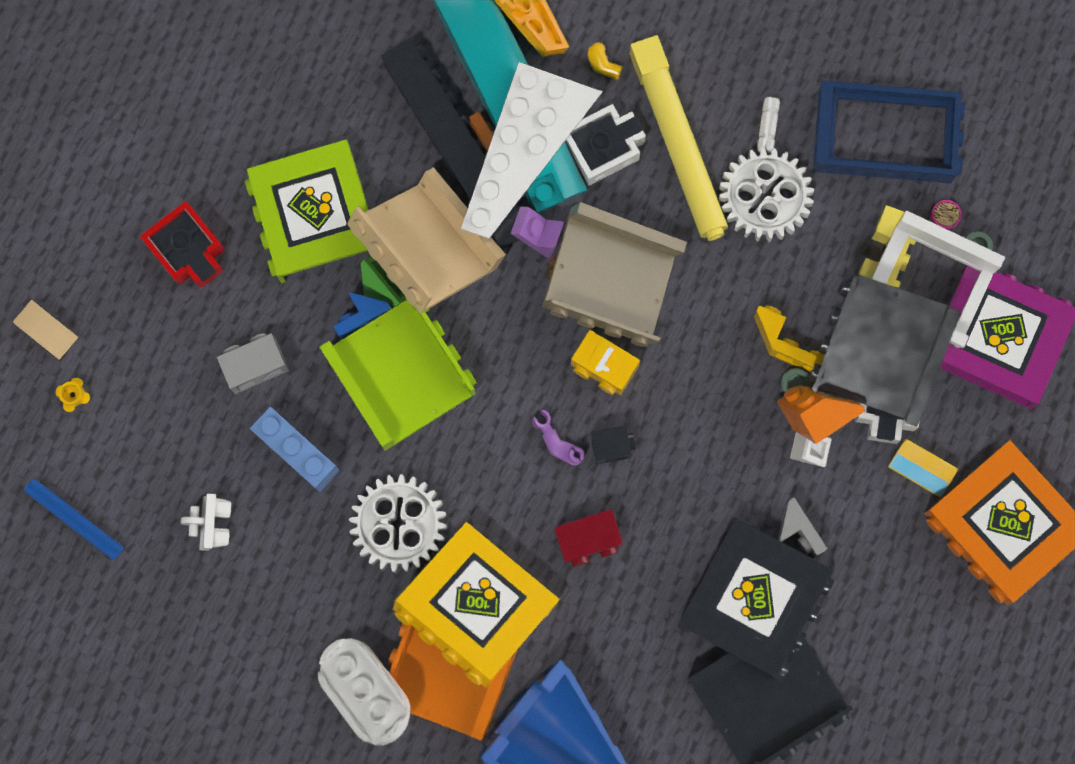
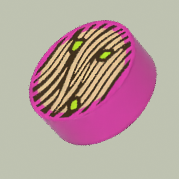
M940 201L931 211V222L947 230H952L961 220V210L953 201Z

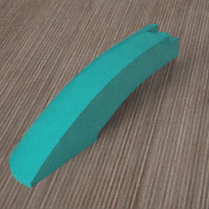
M432 0L453 48L496 130L519 62L526 65L528 63L494 0ZM566 142L562 144L525 192L532 209L538 214L588 191Z

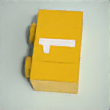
M589 330L573 355L571 365L575 367L573 371L586 380L592 377L600 382L599 388L608 394L613 395L616 392L622 395L637 371L640 360Z

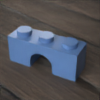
M271 407L250 428L319 492L340 471L336 465Z

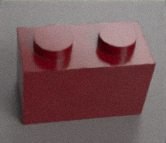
M612 509L554 527L565 565L572 563L573 568L589 563V557L600 554L601 558L619 553L617 548L623 545Z

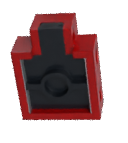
M187 201L183 202L140 235V238L179 286L191 277L201 289L223 272L215 258L225 251L224 247Z

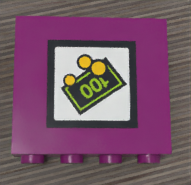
M968 265L963 267V274L949 303L950 306L959 308L961 313L980 271ZM995 272L967 330L966 335L969 338L964 348H957L949 343L940 368L1032 410L1040 403L1074 324L1075 307L1067 299L1061 297L1053 298L1045 294V291L1038 286H1026L1017 282L1018 279L1011 274Z

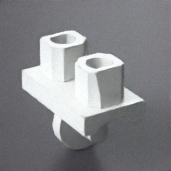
M206 494L202 499L201 518L199 517L198 506H190V517L181 518L182 525H189L188 536L198 537V526H201L199 550L209 551L213 547H222L229 544V529L214 528V519L230 517L231 501L217 499L216 494Z

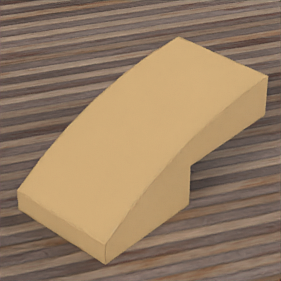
M33 300L27 304L13 321L15 325L59 360L79 338Z

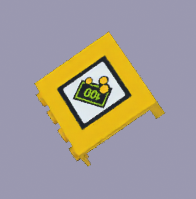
M466 522L395 600L393 610L395 611V616L403 624H411L419 631L418 635L424 642L429 645L434 644L443 651L442 656L452 665L458 664L462 667L470 681L476 685L482 684L487 688L495 675L545 616L547 617L560 599Z

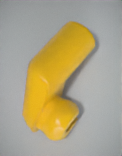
M596 42L592 44L588 49L587 57L593 71L618 80L623 66L608 62L605 53L606 48L602 43Z

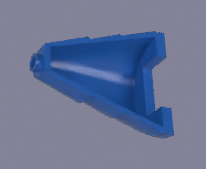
M560 660L552 663L542 671V674L545 675L542 680L533 679L518 694L487 735V738L491 740L489 746L484 744L479 752V758L487 764H626L618 747L612 744L596 711L592 710L571 670Z

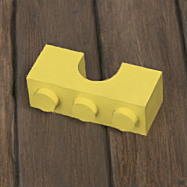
M886 205L880 215L872 239L887 246L896 225L902 219L905 212ZM907 238L886 284L899 288L901 281L896 280L899 270L905 271L911 256L906 254L909 244L914 245L916 243L915 240ZM865 258L858 274L872 278L879 262Z

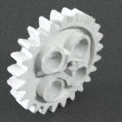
M762 148L759 156H756L755 152L750 150L748 160L740 155L738 158L739 165L733 162L730 163L729 169L732 173L724 172L723 179L726 182L720 183L719 189L726 193L719 195V201L727 203L721 209L722 212H730L726 220L727 223L737 222L735 231L740 230L742 227L746 229L744 235L746 238L753 232L755 233L756 241H759L761 235L765 234L767 241L771 242L773 234L776 233L777 237L782 240L784 230L792 235L795 231L794 225L802 227L804 221L801 217L808 218L810 211L805 207H812L814 200L807 197L813 195L814 189L806 186L810 184L812 179L811 177H802L806 167L797 169V158L791 162L787 161V152L780 158L777 157V149L775 148L771 155H767L765 148ZM762 170L767 171L771 174L772 178L763 180L757 173ZM782 176L784 179L774 187L771 197H765L757 210L750 214L749 210L759 201L761 194H765L772 187L776 179ZM789 189L794 197L784 198L780 194V190ZM742 191H747L753 196V199L744 201L738 194ZM770 210L775 214V218L771 220L765 219L761 215V211Z
M400 474L398 482H394L391 475H388L387 484L385 485L377 479V489L373 490L371 487L366 486L369 495L367 497L358 495L357 497L362 502V505L352 506V509L358 513V517L349 518L351 523L357 524L356 528L350 530V534L359 535V538L353 544L355 547L364 545L360 555L364 557L372 554L369 563L373 565L380 560V569L383 571L388 563L391 564V569L394 573L397 572L399 565H402L404 570L409 572V563L412 562L420 568L419 559L421 557L431 561L428 554L429 550L439 552L438 547L434 544L435 541L445 540L438 533L439 530L447 529L446 524L439 522L440 519L447 516L446 512H437V509L443 503L441 500L432 501L437 494L434 490L427 494L425 493L427 483L423 482L419 487H416L415 477H412L409 483H406L405 477ZM399 497H402L403 504L400 516L406 524L399 528V549L394 550L396 528L391 525V521L397 520V501ZM384 500L391 501L392 510L387 515L378 514V504ZM414 502L420 503L422 505L420 515L417 517L408 516L407 507ZM380 530H387L390 533L389 541L384 545H377L375 543V535ZM410 532H416L420 535L419 543L414 547H407L404 544L405 536Z

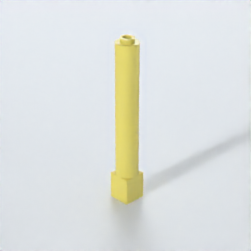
M658 35L630 44L631 60L641 85L643 84L700 237L707 238L708 241L716 240L725 235L724 231L728 228V225L670 76L669 64Z

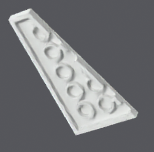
M519 62L461 230L490 239L587 111L596 102L602 91Z

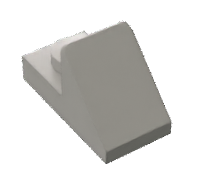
M792 498L785 505L778 541L783 542L795 533H798L800 538L797 539L800 548L806 555L811 553L814 558L827 550V547L796 499Z

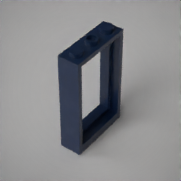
M822 81L818 90L813 172L951 184L962 171V158L958 157V149L962 147L964 140V131L960 130V120L964 119L965 103L961 102V92ZM837 99L946 108L942 167L833 157Z

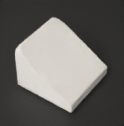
M796 432L790 458L825 467L832 439L826 437L815 444Z

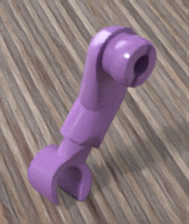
M541 410V414L546 418V423L540 424L533 417L532 424L535 428L542 430L544 434L542 437L550 454L571 465L580 464L585 457L583 449L561 440L556 430L552 429L549 424L551 420L549 413L546 410Z

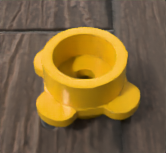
M73 378L56 389V396L63 402V409L67 412H73L78 405L87 404L90 401V394L85 392L82 387L83 381L79 378ZM72 392H75V397L72 398L70 395Z

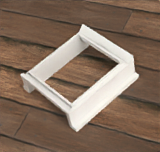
M906 211L896 225L871 279L887 283L907 238L980 271L950 340V343L955 345V347L964 348L969 338L966 335L967 330L993 274L1001 268L1005 257Z

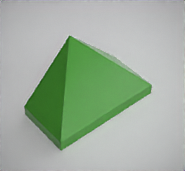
M372 257L362 260L361 271L364 296L387 302L389 306L393 307L407 300L399 287L388 278L386 271L377 260H374Z

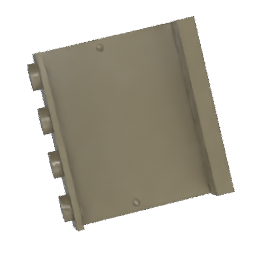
M580 202L570 209L542 307L551 310L550 313L553 316L559 318H567L569 316L577 319V323L587 328L597 326L605 329L604 333L617 338H621V336L631 339V343L637 346L648 347L650 344L657 343L661 337L653 334L674 258L684 253L687 242Z

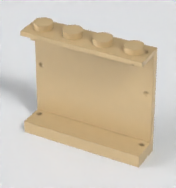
M434 168L424 173L417 186L365 213L359 206L356 207L347 223L353 235L360 239L368 249L371 257L377 260L386 271L388 278L399 287L407 301L420 314L495 271L506 255L492 237L486 239L461 230L468 208Z

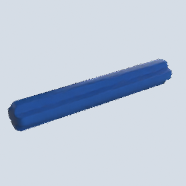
M32 479L25 486V493L109 558L115 560L120 556L124 549L122 545L39 481Z

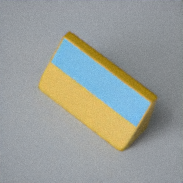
M908 439L902 441L888 465V468L939 498L958 471L956 467Z

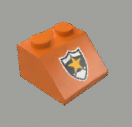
M803 385L790 388L784 393V397L777 401L792 429L815 444L866 411L863 405L822 389H817L816 392L812 390V387Z

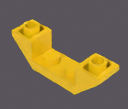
M768 305L765 308L759 306L754 318L769 355L810 373L814 363L820 365L824 354L811 350L810 353L799 348L800 345L787 338H783V340L777 339L786 319L785 316L781 315L782 312Z

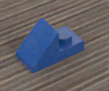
M349 292L359 312L356 314L348 313L338 319V324L333 327L339 338L343 340L391 310L389 304Z

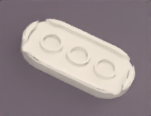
M339 639L331 643L323 652L319 662L321 667L320 672H318V680L322 689L360 739L375 745H385L395 741L406 729L410 718V704L406 694L368 645L355 639Z

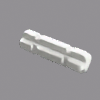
M766 97L764 100V112L761 118L760 138L757 146L759 152H761L762 148H765L767 154L773 151L778 119L777 113L780 104L778 98Z

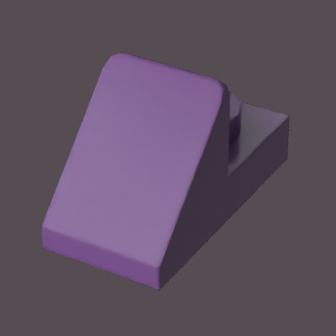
M520 207L511 234L543 256L550 258L556 247L564 222L546 220L531 208Z

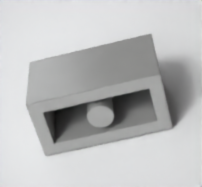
M258 334L250 339V343L241 347L239 345L228 347L223 351L222 355L217 357L228 386L235 394L289 371L278 342L272 334Z

